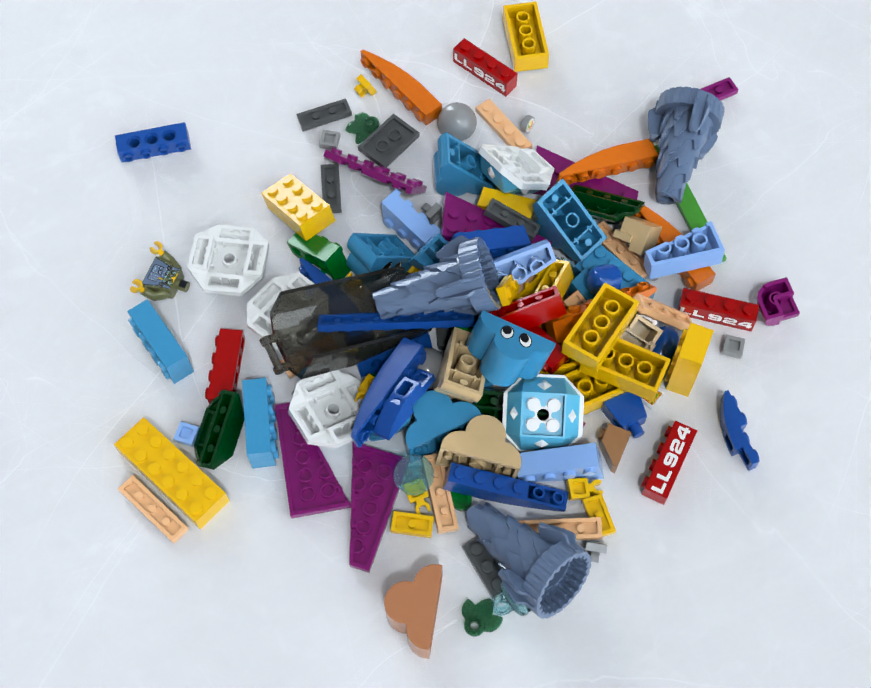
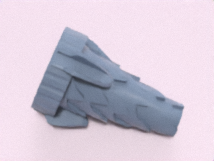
M673 87L662 92L655 108L648 112L649 140L653 143L660 139L658 145L660 152L656 163L657 182L655 188L656 201L660 204L682 203L686 183L691 179L693 168H697L698 160H702L717 141V132L721 128L725 107L720 99L709 92L691 87Z
M463 235L451 240L436 252V257L440 262L423 267L424 270L409 274L405 279L390 283L391 286L373 292V299L382 320L399 315H413L422 312L426 315L444 310V312L454 310V312L480 315L482 310L491 312L501 309L502 306L496 291V287L499 285L498 274L489 248L481 237L468 239Z
M488 502L483 506L480 504L471 506L467 510V528L479 537L477 540L499 562L498 565L502 569H500L498 575L510 598L516 605L524 604L538 617L544 619L561 612L579 593L589 575L592 560L590 554L577 544L576 534L543 522L538 525L539 532L537 533L527 524H520L510 515L505 516Z

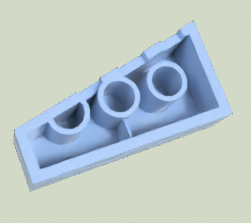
M396 188L381 202L383 223L387 228L395 230L400 238L409 241L414 249L420 250L431 237L438 233L441 235V229L435 224L430 225L427 216L422 212L417 213L413 203L409 199L405 201L401 198V192Z
M710 221L701 228L692 229L690 233L684 236L681 234L675 237V240L669 243L666 241L645 251L643 266L648 278L654 279L721 264L725 249L712 221Z
M545 239L494 258L493 261L499 283L505 276L512 274L513 278L521 285L528 278L555 262L556 258L550 242Z
M596 442L519 453L521 456V468L517 476L523 481L535 483L565 481L575 478L604 479L601 454Z

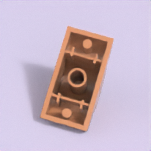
M438 564L423 567L416 574L414 582L402 581L394 584L387 591L384 599L386 617L390 626L400 633L407 634L410 649L417 656L425 659L430 658L443 577L442 565Z

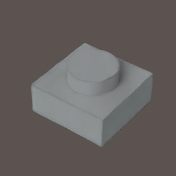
M323 130L319 141V148L332 150V147L337 148L341 137L340 132Z
M726 334L722 355L741 359L745 339Z

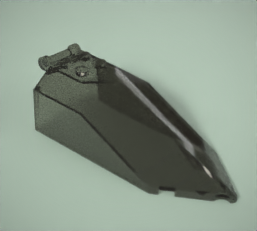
M397 266L281 291L270 311L273 334L264 336L259 340L262 347H265L274 366L273 371L275 375L290 371L298 378L305 379L351 367L398 346L404 337L412 340L430 332L432 328L318 332L319 315L378 313L375 300L373 299V292L391 286L390 283L405 279L407 275L412 273L405 272V268ZM276 342L285 363L280 362L272 343Z

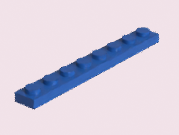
M441 310L426 315L422 312L413 315H399L382 320L379 313L319 315L317 327L318 332L327 333L360 330L388 331L391 329L409 330L417 328L474 327L475 315L454 312V310L449 312Z

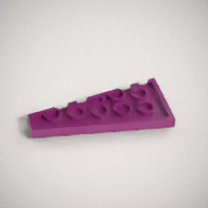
M537 145L536 152L555 168L548 189L533 193L544 195L556 184L559 173L575 162ZM606 176L601 179L595 178L586 182L568 185L572 188L577 184L635 200L638 198L637 190Z
M332 147V150L325 149L324 157L343 165L347 163L349 168L359 170L362 174L383 183L389 184L390 182L392 187L406 190L405 192L408 194L426 192L427 186L423 185V181L419 179H407V175L400 172H390L391 169L384 166H374V162L369 160L362 162L358 160V156L349 153L348 156L344 155L342 150Z
M448 192L445 193L441 236L446 241H451L453 235L458 232L505 227L483 215L484 209ZM536 234L531 245L546 238Z
M290 403L275 405L291 519L351 508L350 502L335 478L322 451L317 445L307 444L289 415Z
M354 442L349 565L352 568L370 573L410 461L408 458L366 445L358 448Z

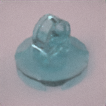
M411 454L404 456L398 461L394 469L393 478L396 486L404 491L405 494L417 496L425 493L431 487L434 481V469L427 458Z
M501 580L502 592L492 599L493 612L496 615L502 616L514 610L520 616H526L531 610L524 604L516 605L510 598ZM500 603H506L503 607H497Z

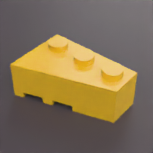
M556 259L555 262L536 274L537 277L532 282H527L524 285V289L515 296L513 302L556 285L561 298H563L574 278L570 261Z

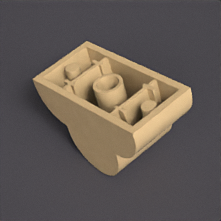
M454 327L441 361L433 390L463 402L478 403L483 395L485 377L480 371L481 360L472 355L467 347V339L470 332Z
M479 415L469 421L465 431L451 432L443 439L435 465L448 468L452 462L516 478L521 468V456L513 445L505 442L506 430L497 418L490 415Z

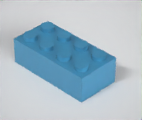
M601 244L583 261H579L573 269V275L576 278L585 268L591 271L596 266L613 264L621 271L622 282L620 289L637 286L640 282H647ZM653 293L649 298L653 299L655 293Z
M148 299L127 311L130 316L128 321L134 333L141 339L143 346L147 352H150L152 359L157 366L159 365L161 372L167 380L171 379L175 384L194 372L187 355Z
M266 378L242 380L247 457L252 469L276 466V459H279V450L276 447L278 434L274 423L276 422V412L273 407L275 395L272 391V385H268Z

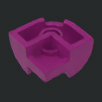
M787 277L764 284L758 292L757 305H759L760 314L767 326L779 325L781 321L798 317L800 314L793 299L794 291Z

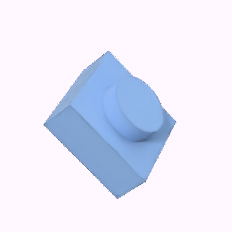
M180 422L173 438L174 442L193 447L199 427Z

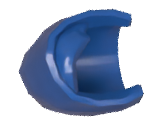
M613 264L594 267L588 273L586 287L589 293L596 296L604 283L619 290L622 282L621 271Z
M671 326L659 327L663 332L656 341V346L652 352L671 359V363L679 343V336Z

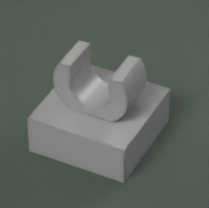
M437 202L432 207L428 203L421 207L424 210L422 213L427 216L430 225L435 224L442 217V206Z
M585 542V550L591 551V562H599L600 553L606 554L607 544Z

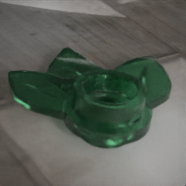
M362 112L355 114V120L351 121L345 130L348 133L356 134L355 143L360 144L379 127L380 123L376 117H370L367 113Z
M490 598L482 600L476 605L467 599L462 606V615L465 619L464 629L472 637L480 636L483 632H493L502 624L503 618L493 615V603ZM471 624H478V629H472Z

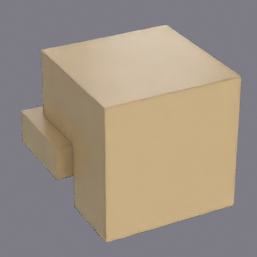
M625 216L621 229H615L613 236L630 243L629 251L645 255V251L656 246L662 226L639 217Z
M636 313L620 339L653 351L656 346L655 343L663 330Z

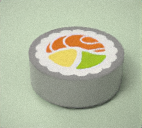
M526 115L520 125L522 132L528 134L532 130L535 122L533 116Z

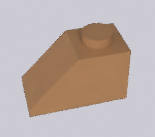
M609 423L606 430L602 428L598 440H601L600 450L608 467L615 474L631 432Z

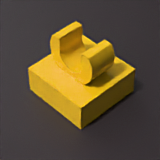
M362 74L356 78L360 84L354 90L361 98L367 92L371 96L377 92Z

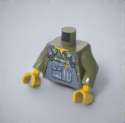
M155 241L154 244L158 247V250L150 247V252L152 254H159V257H155L143 282L139 279L132 281L138 288L131 286L130 291L132 293L140 292L141 295L152 301L167 298L173 299L178 290L187 292L190 282L184 280L182 267L175 258L166 250H162L163 246L159 241Z

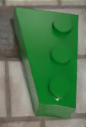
M295 233L287 241L288 246L299 259L303 258L309 263L314 264L324 274L332 277L337 285L351 271L346 265L347 260L342 252L343 248L336 242H330L324 236L315 235L305 241Z

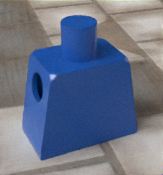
M626 392L603 402L601 410L612 425L627 431L630 430L634 438H639L645 433L641 425L645 423L647 414L641 397Z

